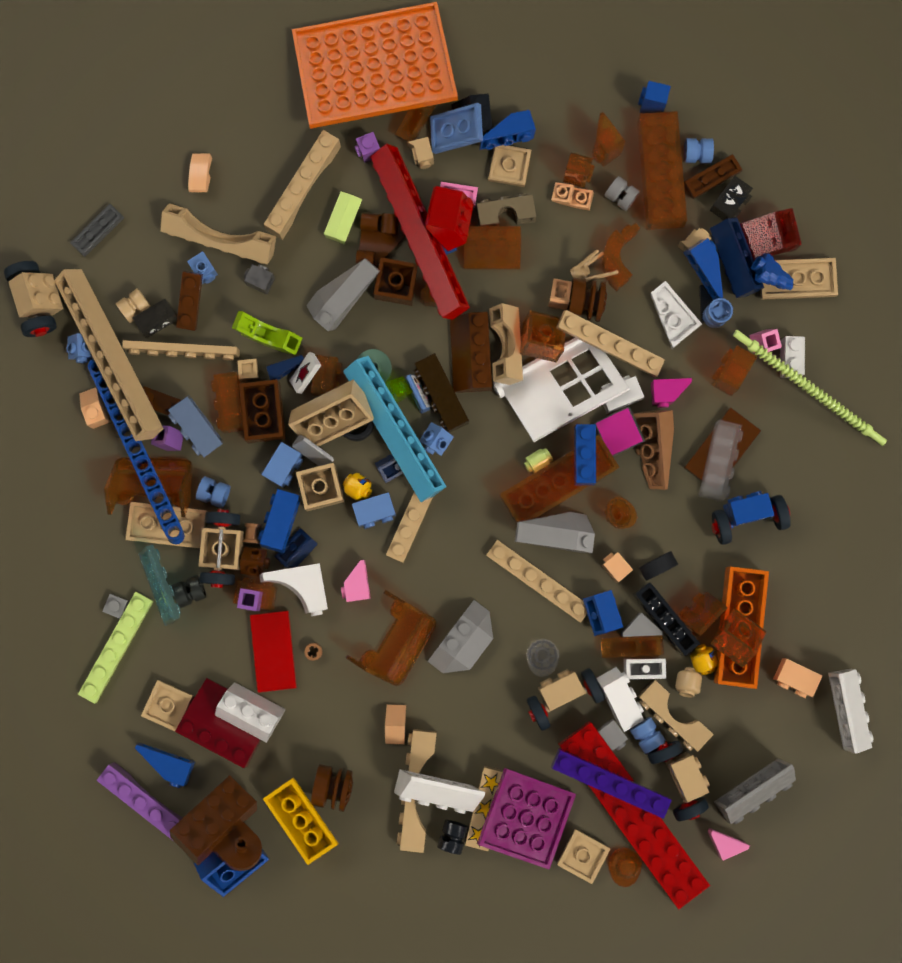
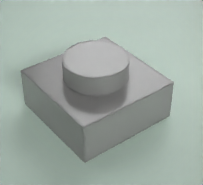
M109 594L102 612L120 619L129 601Z

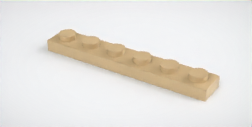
M568 310L563 311L556 327L653 377H658L665 360Z
M123 340L122 348L131 355H140V352H143L149 356H158L161 353L166 354L168 357H177L178 354L185 355L186 358L204 356L203 358L205 359L222 357L223 360H234V358H239L240 350L232 346Z
M499 540L495 542L487 553V557L581 623L587 615L583 600Z

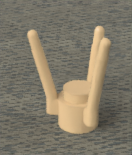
M597 249L578 265L570 269L573 278L586 279V282L618 274L619 271H610L588 277V274H590L588 266L604 255V252L597 254L599 252Z

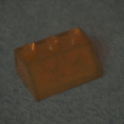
M469 226L467 241L464 244V269H520L521 226Z

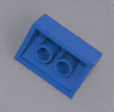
M262 849L261 858L258 863L245 871H236L229 868L214 852L201 864L197 865L194 863L200 879L224 897L265 864L269 857Z

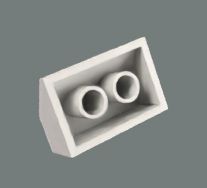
M234 682L226 690L218 703L215 716L267 743L286 709Z

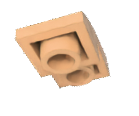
M210 153L192 154L188 180L189 192L208 191L211 179L209 170L212 162Z
M555 182L551 200L565 206L590 211L594 192L593 190L575 188L571 184Z

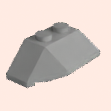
M473 600L427 662L442 673L470 670L493 640L490 612Z

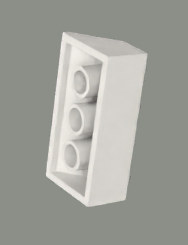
M856 669L829 672L828 675L843 749L856 754L872 748L873 735L868 729L869 715L864 709L865 696L860 690L861 676Z
M401 769L399 770L394 793L400 796L399 799L402 801L411 802V799L418 800V804L425 806L433 803L436 804L437 808L447 810L448 807L454 808L455 812L463 814L466 811L473 812L485 796L484 791L473 785Z

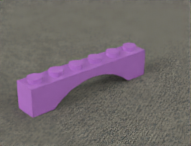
M115 762L109 764L96 781L171 839L170 829L183 817L174 813L151 796Z

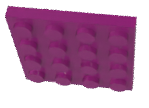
M504 768L477 844L550 870L576 794Z

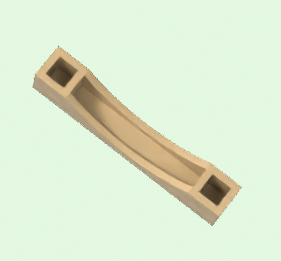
M324 130L321 132L265 221L264 226L268 232L282 240L284 239L310 188L323 170L333 161L341 148L338 138Z
M170 203L162 211L160 231L170 236L181 237L187 241L197 242L206 247H213L222 252H229L261 264H268L274 256L276 236L260 231L246 235L221 233L201 223L188 209Z
M414 729L413 734L409 733L408 745H411V753L406 755V765H409L410 772L420 773L426 761L434 754L436 731ZM411 799V802L401 800V805H405L404 813L400 812L399 825L403 826L402 833L398 832L397 845H400L401 851L424 853L426 829L417 813L415 800Z

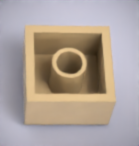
M334 463L296 472L306 511L344 502Z

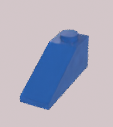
M709 238L702 239L683 253L713 300L723 298L719 256L716 251V245Z
M143 743L136 744L135 749L164 780L170 782L169 785L181 788V786L188 784L195 761Z

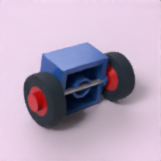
M762 491L746 495L745 499H743V495L727 500V504L723 505L724 510L712 512V530L721 545L732 542L731 529L734 526L766 518L773 519L778 530L788 529L791 525L790 509L783 496L776 495L770 498L768 493L762 494Z

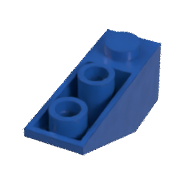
M530 110L511 113L483 136L479 149L490 150L497 146H509L516 142H528L533 139L536 128Z

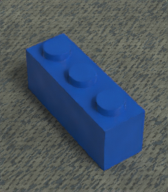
M576 424L574 427V485H595L596 424Z
M277 489L276 494L273 493L270 500V505H272L271 511L266 513L264 519L266 526L264 530L260 531L258 538L263 548L281 553L285 552L300 505V495Z

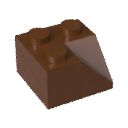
M380 257L378 268L380 272L377 274L374 289L375 300L412 306L418 265L416 263Z

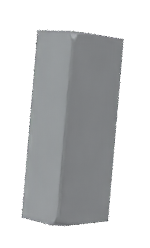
M299 435L292 444L294 449L318 466L334 461L332 456L302 435Z

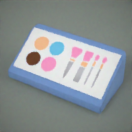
M407 375L405 383L419 412L422 414L431 410V401L428 396L426 397L420 379L418 380L416 375Z

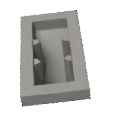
M638 613L621 632V637L662 635V631L643 613Z

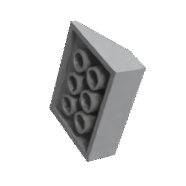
M778 758L715 800L714 803L729 824H737L744 819L743 816L748 812L754 813L760 808L759 805L763 802H770L775 799L779 791L790 789L793 786L792 783L796 781L794 767L792 764Z

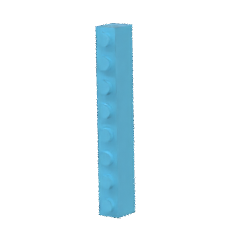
M366 356L356 359L343 371L348 381L354 379L364 391L374 416L373 423L420 502L434 497L447 486L370 357Z

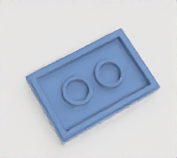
M474 103L430 116L432 153L438 154L482 142L481 104Z

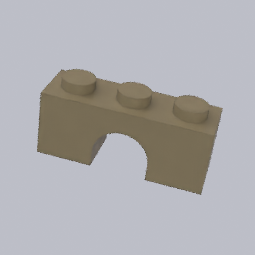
M524 193L517 195L515 198L505 196L496 201L486 199L477 203L480 231L499 228L498 217L503 212L512 213L516 218L517 225L535 222L536 211L533 195Z

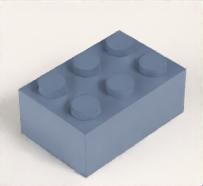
M190 395L168 410L170 412L169 418L174 424L178 423L182 428L180 430L181 434L186 440L190 439L193 445L191 447L198 456L201 454L205 457L223 444L220 435Z

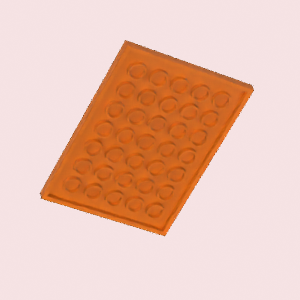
M437 2L292 29L310 129L458 101Z

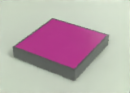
M629 406L595 422L610 457L645 442L644 436Z

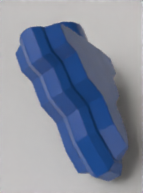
M764 253L753 262L751 269L755 271V280L757 282L773 285L779 289H793V278L782 270L780 264L774 260L772 255Z

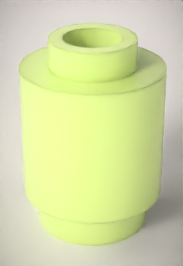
M540 448L525 457L526 462L524 466L529 473L533 472L536 474L548 467L553 458L547 448Z

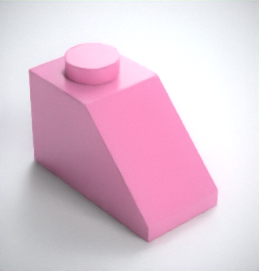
M365 560L359 561L345 580L344 587H341L342 598H346V602L371 599Z

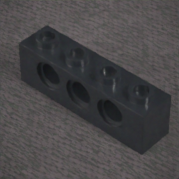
M651 582L646 583L633 594L681 656H686L700 644Z

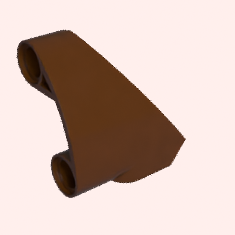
M361 214V238L359 250L356 253V264L363 259H367L376 267L380 263V257L385 258L406 236L403 234L401 224L394 214Z

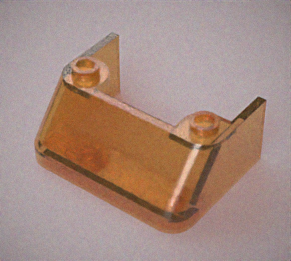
M129 457L119 458L115 461L104 487L108 515H112L116 504L126 505L133 500L134 496H147ZM150 458L167 497H171L172 504L180 507L181 517H185L191 501V461L187 459ZM148 464L140 465L139 469L147 468ZM150 480L147 486H153L156 481Z
M385 590L384 594L395 600L391 605L390 613L396 620L377 652L374 650L366 651L360 661L349 655L346 656V659L364 671L394 686H399L405 681L436 627V620Z

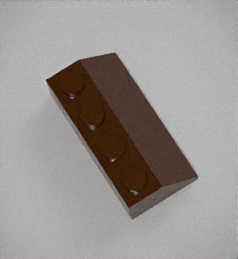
M488 312L466 313L459 315L453 320L450 319L454 392L492 391Z

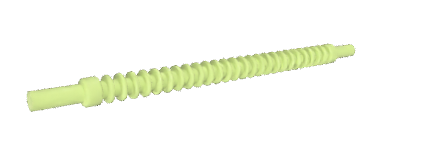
M739 330L733 333V336L746 345L750 352H755V355H759L760 359L764 358V362L768 361V365L772 364V368L776 367V371H781L780 373L782 375L785 374L786 378L789 377L790 381L794 380V384L798 383V387L802 386V390H806V393H810L812 397L815 396L816 400L819 399V403L823 402V405H827L828 409L832 408V412L836 411V415H840V418H844V421H848V424H853L852 426L854 428L857 427L858 431L861 430L864 436L871 437L881 446L887 442L884 437L873 430L870 424H866V421H861L862 419L857 418L856 414L853 415L852 411L849 412L848 408L844 409V405L840 406V402L836 403V399H832V396H828V393H823L824 391L822 389L819 390L818 386L815 387L814 383L810 384V380L806 381V377L802 378V374H798V371H793L792 367L789 368V364L785 365V361L781 362L780 358L776 359V355L772 356V352H767V348L763 349V345L759 346V342L751 340Z

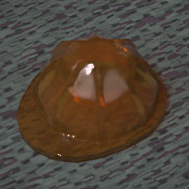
M622 497L611 499L604 512L606 521L615 528L626 529L634 526L636 523L637 514L635 508Z
M620 848L613 852L608 863L614 882L622 887L633 885L638 879L642 868L639 855L629 848Z

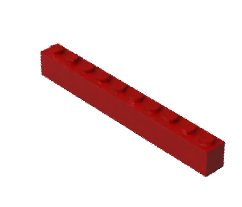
M385 144L370 156L373 168L380 177L381 185L385 188L387 199L392 204L394 215L399 220L401 230L409 242L408 246L415 255V262L423 273V280L428 284L430 295L436 302L439 315L442 318L453 320L468 310L470 306L442 245L425 228L426 209L398 148Z

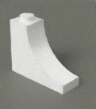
M320 563L265 572L259 575L260 582L278 583L293 591L300 599L305 614L311 613V616L322 615V611L328 609Z

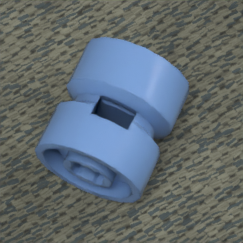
M696 138L685 139L684 163H696L697 160L700 163H712L714 155V141L712 138H702L700 141Z
M724 298L713 300L703 312V320L707 326L718 328L725 324L733 314L731 303Z
M204 476L198 486L196 499L205 503L211 501V505L223 508L228 499L231 486L222 482L216 483L214 479Z
M651 717L630 728L634 738L640 740L639 746L644 754L655 750L666 741L660 731H655L656 724Z

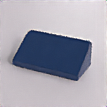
M392 454L375 463L385 483L403 474Z
M300 528L287 542L285 552H278L275 557L287 569L298 567L317 546V542Z

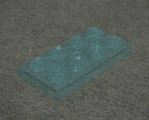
M152 544L146 546L139 553V557L164 625L167 626L180 618L181 611L179 605L175 604L173 600V589L166 581L167 572L164 567H161L159 562L161 559L160 553Z

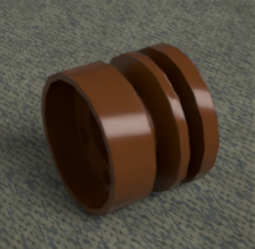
M573 278L568 311L581 317L583 311H587V320H591L592 312H595V321L600 322L607 300L606 282L601 281L599 290H597V282L593 280L591 287L587 288L586 279Z
M319 764L314 781L311 804L324 808L327 800H331V809L335 810L338 801L340 802L339 811L344 812L352 793L353 771L347 770L345 778H342V768L338 770L336 776H333L332 766Z

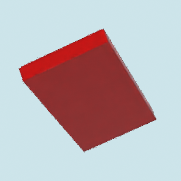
M289 611L250 615L258 693L297 688Z

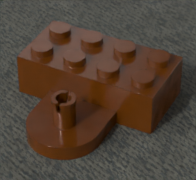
M229 775L170 829V837L197 865L201 864L214 852L229 868L236 871L249 870L258 863L262 854V844L259 837L244 823L257 811V801Z

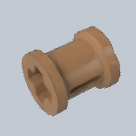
M245 523L246 532L243 543L260 544L258 538L261 524Z

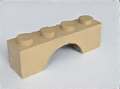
M501 303L489 308L490 327L497 332L502 343L501 357L498 361L492 363L493 382L511 385L523 381L519 307Z
M652 679L637 696L640 699V705L646 710L650 708L655 713L653 717L661 724L665 722L669 726L667 730L673 736L677 737L679 735L684 740L682 744L688 750L694 749L698 752L714 734L698 720L688 723L676 721L668 710L667 704L670 693L656 680Z

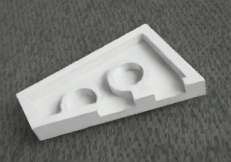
M666 281L650 293L672 349L702 325Z

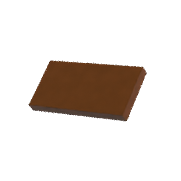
M729 408L684 469L713 491H716L761 430L735 410Z

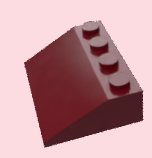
M206 678L183 715L175 732L234 764L246 768L261 740L215 716L216 707L227 688Z

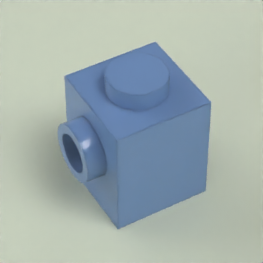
M203 251L187 261L193 272L203 274L202 284L212 282L215 276L218 275Z

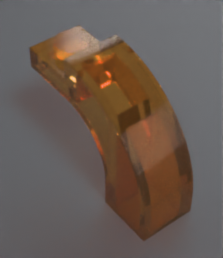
M636 222L632 226L627 225L621 231L622 235L616 229L609 237L603 251V272L619 271L618 274L606 277L616 292L630 281L633 276L622 263L620 252L622 247L639 233L640 227Z

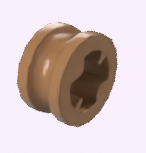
M317 643L307 645L304 651L306 658L312 661L318 660L323 652L322 647ZM314 646V649L317 647L319 650L316 653V657L309 655L310 647Z

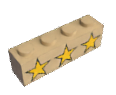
M488 766L483 767L478 789L484 791L485 796L472 812L465 846L484 851L489 850L479 846L477 842L503 770Z

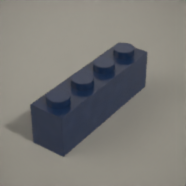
M728 218L711 227L712 240L717 246L718 256L723 262L725 274L730 280L731 289L736 298L747 297L763 289V283L755 280V271L751 269L754 259L738 218Z

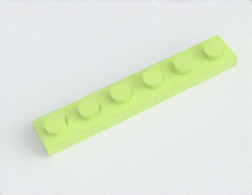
M138 592L134 593L78 695L94 704L98 702L154 602L153 600Z

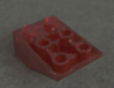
M793 208L776 211L740 223L754 260L764 253H769L773 256L796 251L802 245Z

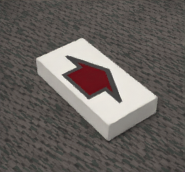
M308 352L289 380L296 393H303L321 367L314 353Z

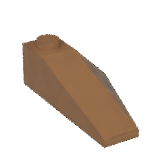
M673 410L633 413L645 439V442L637 445L638 449H636V452L642 459V469L649 489L666 490L668 489L674 435Z

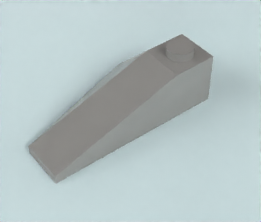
M565 512L517 522L515 542L579 553H593L595 533L587 515Z

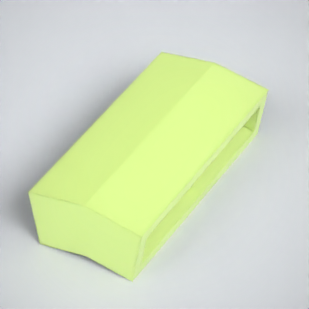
M342 191L340 192L324 232L326 238L345 244L362 202L361 198Z

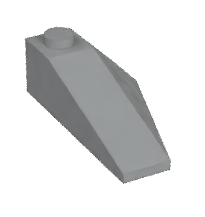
M363 259L319 289L306 305L313 319L327 331L335 330L380 270L367 259Z

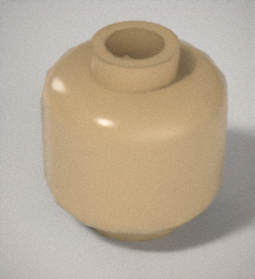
M686 667L685 670L677 673L675 689L679 692V695L693 698L700 693L702 676L695 671V668Z

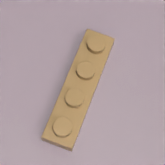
M415 492L413 493L386 556L404 563L433 497L420 502Z

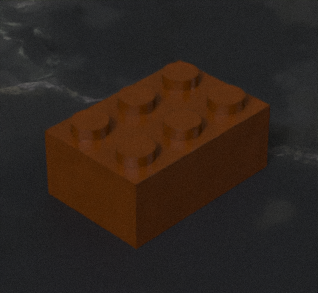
M275 379L240 383L245 441L249 444L286 439L280 382Z

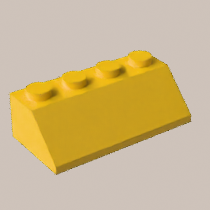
M294 777L263 798L307 865L339 844Z

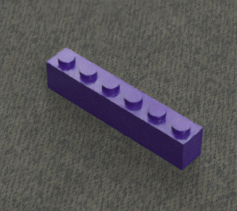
M558 748L551 765L552 769L663 819L672 801L663 794Z

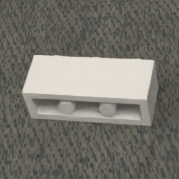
M615 667L596 678L616 722L624 732L644 721L641 714L644 710L640 703L635 701L634 698L637 695L633 688L628 686L627 683L630 681L625 672L621 673Z

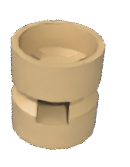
M138 288L129 293V298L124 297L116 302L117 307L129 323L139 318V313L144 314L152 309Z

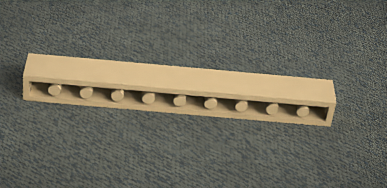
M63 269L54 281L135 441L154 439L164 428L82 269Z

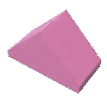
M711 828L708 829L717 854L723 861L748 850L750 847L744 841Z

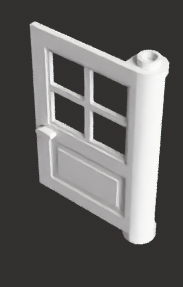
M577 338L571 339L522 366L523 381L511 385L492 381V386L500 399L504 396L506 397L533 442L630 390L605 352ZM590 350L599 366L581 375L571 359ZM568 361L578 377L560 387L550 371ZM603 370L613 385L595 395L585 381V378ZM581 381L591 398L573 407L563 391Z

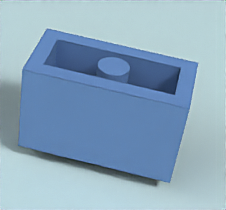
M281 442L261 475L284 488L285 485L288 486L294 477L292 473L295 468L298 470L302 465L303 459L301 458L303 455Z
M389 492L352 504L358 526H363L364 529L375 526L374 523L381 520L382 523L390 522L396 516Z

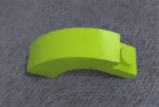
M238 311L232 329L250 340L291 355L297 354L303 339L289 330L268 325L243 311Z

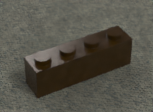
M434 353L416 362V369L413 371L418 380L422 379L424 383L422 389L426 397L430 395L433 401L430 405L435 414L439 413L441 419L438 421L441 427L445 430L447 429L448 433H451L469 424V419L436 354Z

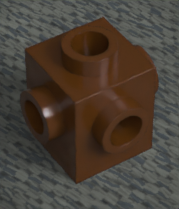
M244 547L240 559V574L259 576L265 573V570L269 569L270 566L267 550Z

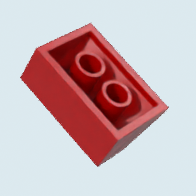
M439 186L433 187L425 228L447 251L466 243L474 206L473 201L463 191Z

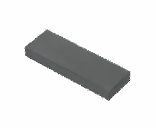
M109 204L70 243L85 257L124 217Z

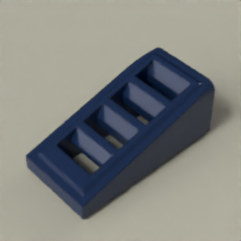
M303 355L268 365L266 368L270 380H280L298 368L304 360Z

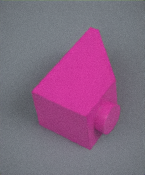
M692 378L653 380L651 382L652 405H657V408H668L690 385Z

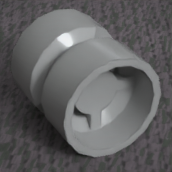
M618 176L604 196L612 202L617 201V206L626 212L638 197L640 191L632 185L627 186V181ZM625 191L627 193L625 197H620L622 193Z

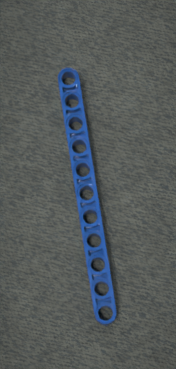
M92 359L88 363L89 372L168 541L175 545L180 544L185 538L184 531L142 441H135L132 434L124 436L130 429L124 418L116 420L122 414L116 402L109 404L114 398L108 387L102 388V385L106 382L100 371L95 372L98 366L95 360ZM134 448H140V450L137 453H132V450ZM148 464L147 468L139 469L140 465ZM150 480L156 481L153 486H147ZM157 497H164L162 502H154ZM167 513L172 514L168 520L162 519L163 515ZM172 531H180L176 537L170 536Z

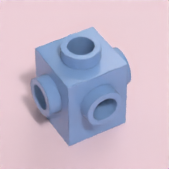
M80 333L67 337L68 344L66 350L68 359L76 360V363H87L89 359L93 358Z
M431 422L419 441L425 446L424 450L429 454L433 455L436 453L442 456L454 437L442 427Z

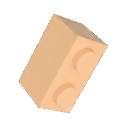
M782 658L773 680L778 682V686L786 690L789 687L796 690V695L806 699V696H814L822 675L789 659Z

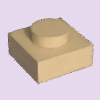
M257 359L237 360L239 380L259 379Z

